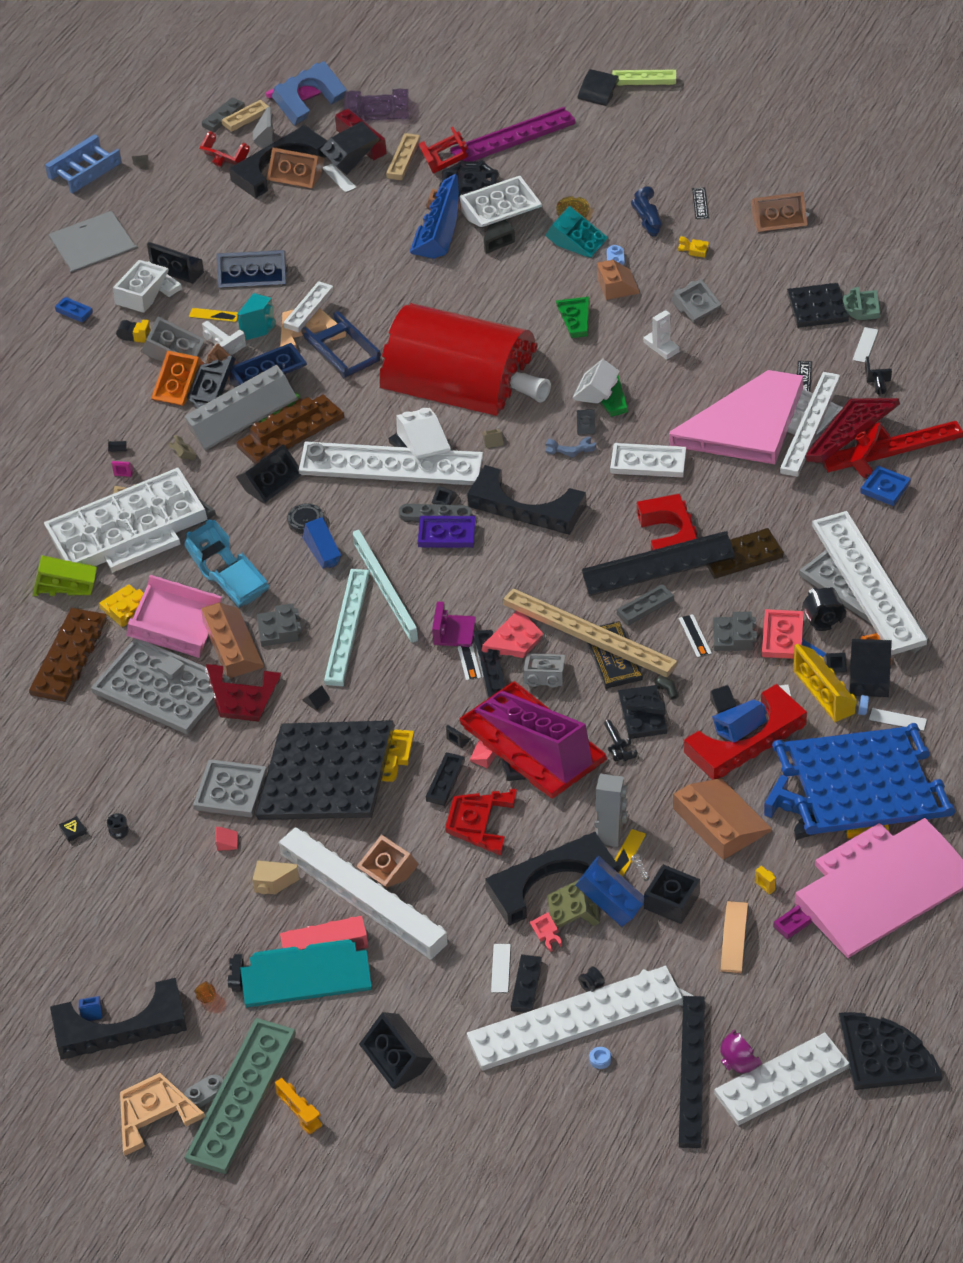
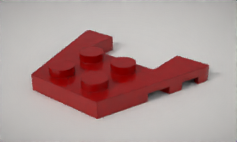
M509 789V792L505 793L492 791L489 795L481 796L480 793L454 796L445 826L446 833L502 856L505 836L486 834L492 807L514 808L517 789Z

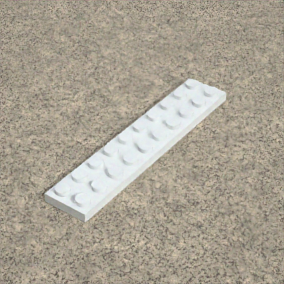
M305 442L299 474L473 485L481 472L483 452L451 450L416 459L412 452L404 447ZM313 443L322 444L325 449V457L320 461L310 460L307 456L309 445Z
M844 511L813 520L812 527L880 639L892 640L891 655L927 645V638L849 513Z
M663 966L595 989L593 992L589 991L467 1032V1039L481 1070L484 1071L683 1003V998L667 967Z

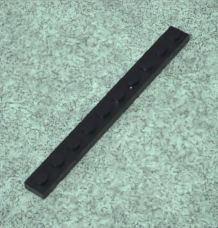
M473 631V639L488 699L506 687L497 650L488 649V652L482 651L483 644L493 635V631ZM501 758L506 781L526 779V777Z

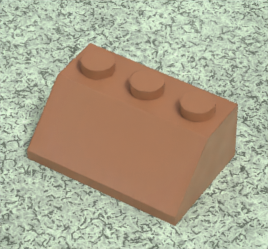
M273 148L267 180L313 189L322 174L324 158Z
M804 192L759 197L751 200L752 214L757 232L808 226Z

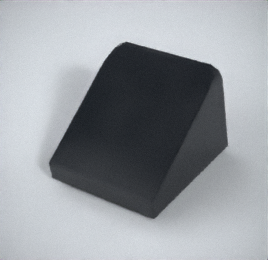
M438 486L431 503L451 505L458 494L455 491Z
M826 653V665L833 669L834 673L847 672L846 653Z
M728 685L710 691V700L718 713L736 707Z
M450 725L446 726L447 740L463 748L470 741V738Z

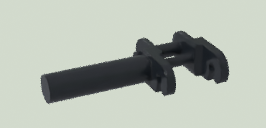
M605 721L604 725L614 742L613 745L608 747V751L614 755L613 761H627L637 757V750H634V754H632L631 751L627 752L623 749L632 743L631 739L628 738L627 742L625 739L621 740L612 721Z

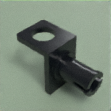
M866 356L865 374L867 383H875L876 394H880V388L881 394L886 393L885 382L891 381L892 369L870 370L869 356Z
M595 409L577 410V434H595Z

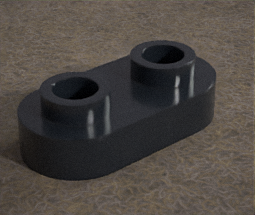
M234 954L233 958L229 960V969L232 971V974L228 975V988H232V992L242 991L240 968L244 967L243 954Z

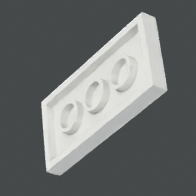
M614 443L610 473L683 477L686 447Z

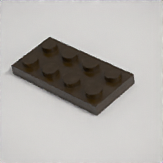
M765 528L730 539L735 558L706 566L713 578L716 579L781 559L784 556V552L769 528Z

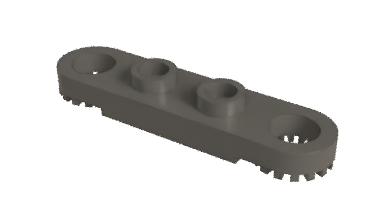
M403 504L398 510L399 518L404 521L407 520V522H420V516H460L459 513L461 514V512L466 513L464 516H472L471 508L465 505ZM406 510H410V512L412 511V513L405 514V512H407Z

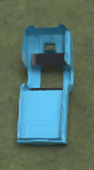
M207 520L206 524L192 533L190 531L186 533L185 547L204 577L210 581L217 582L237 607L240 608L244 604L247 605L260 597L262 593L269 589V585L243 552L238 554L237 558L233 556L230 551V537L215 520ZM214 554H219L228 565L219 572L216 569L215 572H212L206 566V560Z

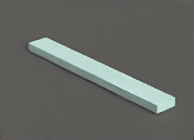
M360 530L353 531L354 546L407 637L412 643L418 641L417 627Z
M350 570L324 679L325 685L344 686L369 580V570Z

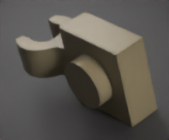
M174 435L175 443L169 442V447L177 452L176 455L179 458L194 461L197 456L190 445L183 442L182 437Z

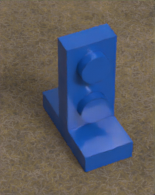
M780 775L764 803V816L772 818L778 807L801 815L794 801L796 798L803 796L787 791L788 777ZM808 809L810 815H814L812 809Z

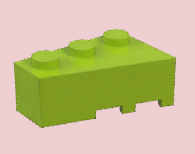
M41 555L32 596H38L39 593H49L50 596H56V593H67V596L91 595L97 567Z

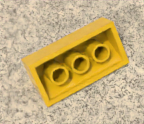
M800 644L794 645V673L832 720L837 722L855 714L857 704L855 696L848 692L842 681H839L833 669L825 664L823 657L819 656L814 649Z

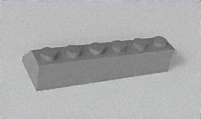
M275 365L184 417L190 431L206 451L297 400V396L284 373Z

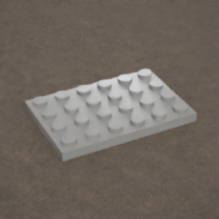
M136 638L133 639L91 687L92 693L185 734L192 730L215 702L213 690L210 688L209 678L205 672V666ZM169 655L185 665V668L173 680L157 670V666ZM223 675L222 682L231 683V679Z

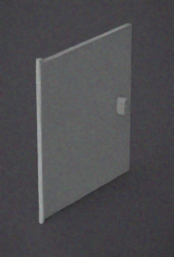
M112 211L48 234L70 268V273L137 248V245H134Z

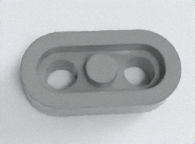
M219 1075L207 1076L186 1089L184 1095L198 1108H201L214 1100L224 1080Z

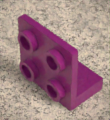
M437 601L432 627L433 645L471 647L476 617L448 615L444 602Z

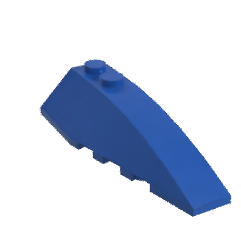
M457 174L443 180L435 195L437 198L429 207L431 211L429 214H425L423 226H419L410 249L411 254L435 259L439 256H444L449 251L458 212L459 190Z

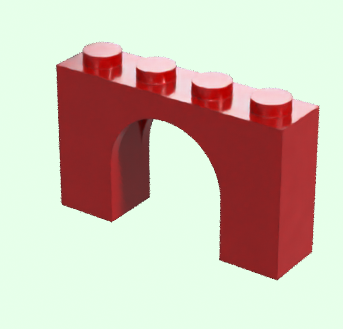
M680 493L637 501V517L641 527L671 524L680 529L673 536L651 540V550L697 539L696 527L691 525V514L687 513L686 501L682 500Z

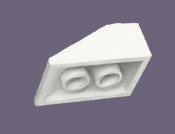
M138 260L113 287L115 304L144 313L153 304L168 273V268Z
M421 408L417 411L396 415L397 434L416 459L451 451L438 418L430 408Z

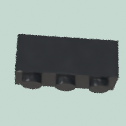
M147 243L150 262L168 268L167 274L169 276L194 284L204 273L202 259L159 244Z
M282 444L241 472L236 478L248 494L264 504L302 475L299 474V465L286 446Z
M382 1012L359 1043L392 1089H396L421 1075L433 1060L431 1054L400 1014Z

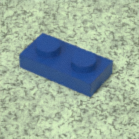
M67 297L63 298L55 306L56 312L81 323L93 313L91 307Z

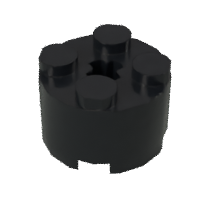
M833 587L811 589L802 605L808 621L817 631L831 630V626L838 621L842 623L847 613L843 602Z

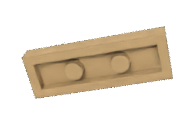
M258 100L222 119V125L231 132L262 117L269 106L262 100Z

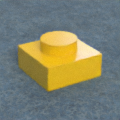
M762 865L755 870V883L769 895L773 893L776 888L775 875L771 871H767Z

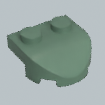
M855 287L850 290L849 294L844 295L843 304L851 317L857 320L880 318L877 290L860 292L859 287Z

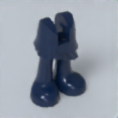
M647 186L639 189L634 194L635 199L631 201V205L642 218V227L650 236L655 237L659 233L662 222L656 205L649 203V200L654 196V190L652 187Z

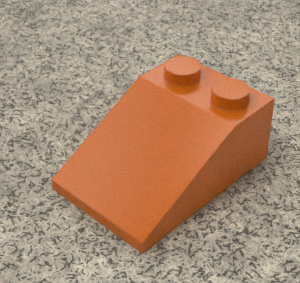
M167 351L151 399L184 406L188 400L187 395L200 365L205 363L197 356Z

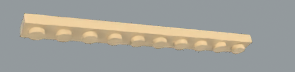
M512 589L503 598V605L664 677H668L677 667V660L516 589Z

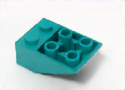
M571 206L560 215L545 234L558 247L589 258L608 239L604 233Z

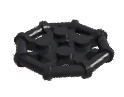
M460 160L455 165L442 170V180L439 187L443 180L457 174L458 197L469 192L496 184L499 172L488 166L483 160Z

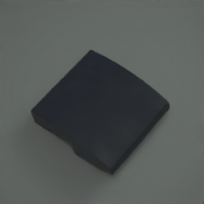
M589 69L577 98L607 106L613 97V90L619 82V76Z

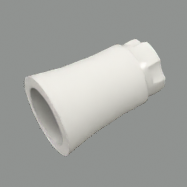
M516 372L511 377L510 384L512 388L539 403L545 401L550 393L551 383L548 379Z

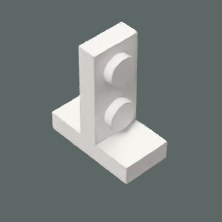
M665 310L652 318V332L643 337V343L666 360L679 353L680 347L670 340V313Z
M210 322L202 323L203 337L215 345L219 343L229 355H233L246 346L243 331L238 330L231 336H228Z

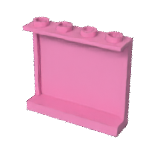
M149 575L147 588L133 619L130 618L128 622L127 636L200 658L209 636L203 623L201 608L221 603L222 596Z

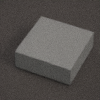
M170 655L157 666L158 672L172 680L185 668L183 662Z

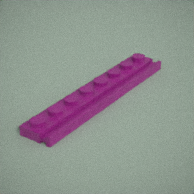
M561 107L465 142L468 150H466L468 157L463 159V161H475L574 125L575 118L568 110H565V107ZM459 145L450 148V153L453 156L461 153Z

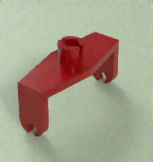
M212 131L206 134L199 148L205 154L214 157L212 163L219 167L222 166L223 161L236 165L246 159L250 150V146L242 143L235 156L232 157L218 150L211 149L216 140V134Z
M880 422L873 424L865 432H860L855 437L858 443L851 463L865 479H868L869 475L873 472L865 458L877 440L890 438L889 433Z

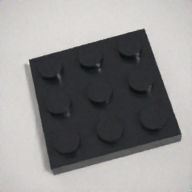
M838 283L787 289V296L797 328L849 322V315L844 307L843 296Z

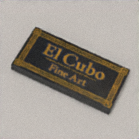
M620 621L600 625L604 629L627 638ZM587 642L605 689L643 680L642 673L637 664Z

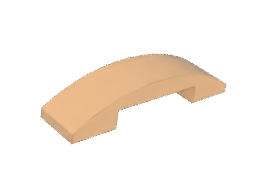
M727 901L721 972L742 973L748 903Z

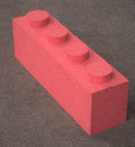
M362 916L330 921L325 924L280 933L282 948L297 947L299 950H303L310 944L346 939L355 942L356 950L368 948L367 934Z

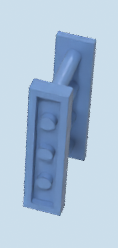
M94 134L45 164L49 179L53 180L57 176H61L67 180L70 193L73 194L121 164L122 161L119 149L108 153L101 148L99 137ZM98 153L103 158L97 161L90 156ZM85 160L91 165L83 168L79 163ZM73 168L79 173L71 176L66 171Z

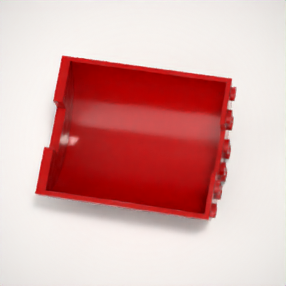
M410 303V305H405L398 312L388 332L390 334L388 344L384 345L382 357L385 359L383 368H380V388L498 416L499 412L504 409L507 398L511 397L512 388H510L512 375L517 372L519 363L520 370H524L526 365L530 363L532 354L537 351L538 343H535L534 335L530 330Z

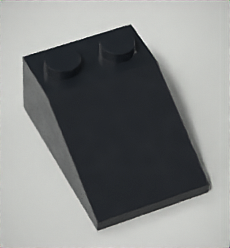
M361 121L331 137L320 150L337 168L348 175L380 139Z
M852 639L849 673L850 694L861 697V695L889 697L892 640Z

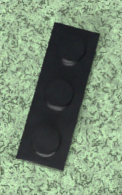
M445 753L425 796L426 802L442 806L446 805L465 763V756Z
M521 954L511 1002V1011L526 1013L533 1010L542 966V957Z

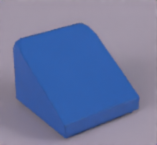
M100 996L79 1000V1012L82 1018L88 1021L102 1019Z

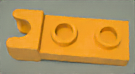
M283 1078L275 1082L277 1095L299 1118V1123L308 1135L318 1130L322 1126V1122L318 1119L321 1116L318 1110L312 1104L309 1105L304 1097L300 1098L291 1083L287 1084Z

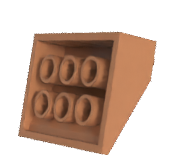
M722 778L689 784L673 794V809L723 860L772 831V828Z

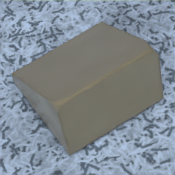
M500 429L482 432L486 448L503 446V436Z

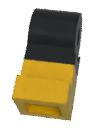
M142 319L141 323L122 320L116 335L121 340L145 343L151 331L149 320Z

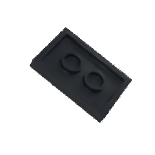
M657 685L618 690V698L628 738L634 739L667 734L664 715L626 710V704L629 699L638 697L641 693L657 695L660 700Z

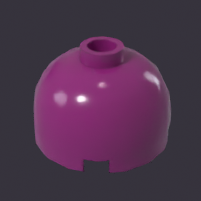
M735 1029L722 1041L720 1053L723 1059L721 1063L728 1071L733 1069L740 1074L749 1073L759 1067L762 1061L758 1056L755 1057L753 1055L754 1050Z

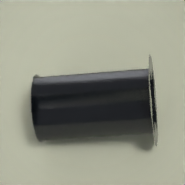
M108 439V453L127 451V441H109Z

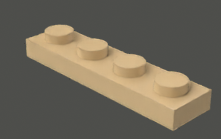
M404 133L386 173L387 178L403 180L420 142V135Z

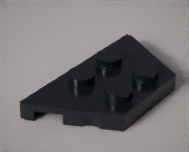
M230 355L227 356L226 360H215L209 364L206 363L199 366L187 398L197 409L222 395L236 358Z

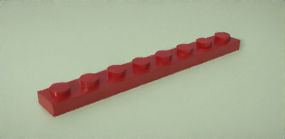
M952 421L876 441L865 460L866 462H871L963 438V430L957 421ZM856 447L837 451L822 462L827 473L852 467L851 460Z

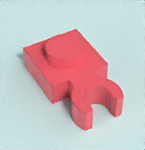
M548 912L530 922L540 942L546 939L545 944L548 951H553L551 947L552 942H557L560 947L562 946L560 937L555 935L559 932Z

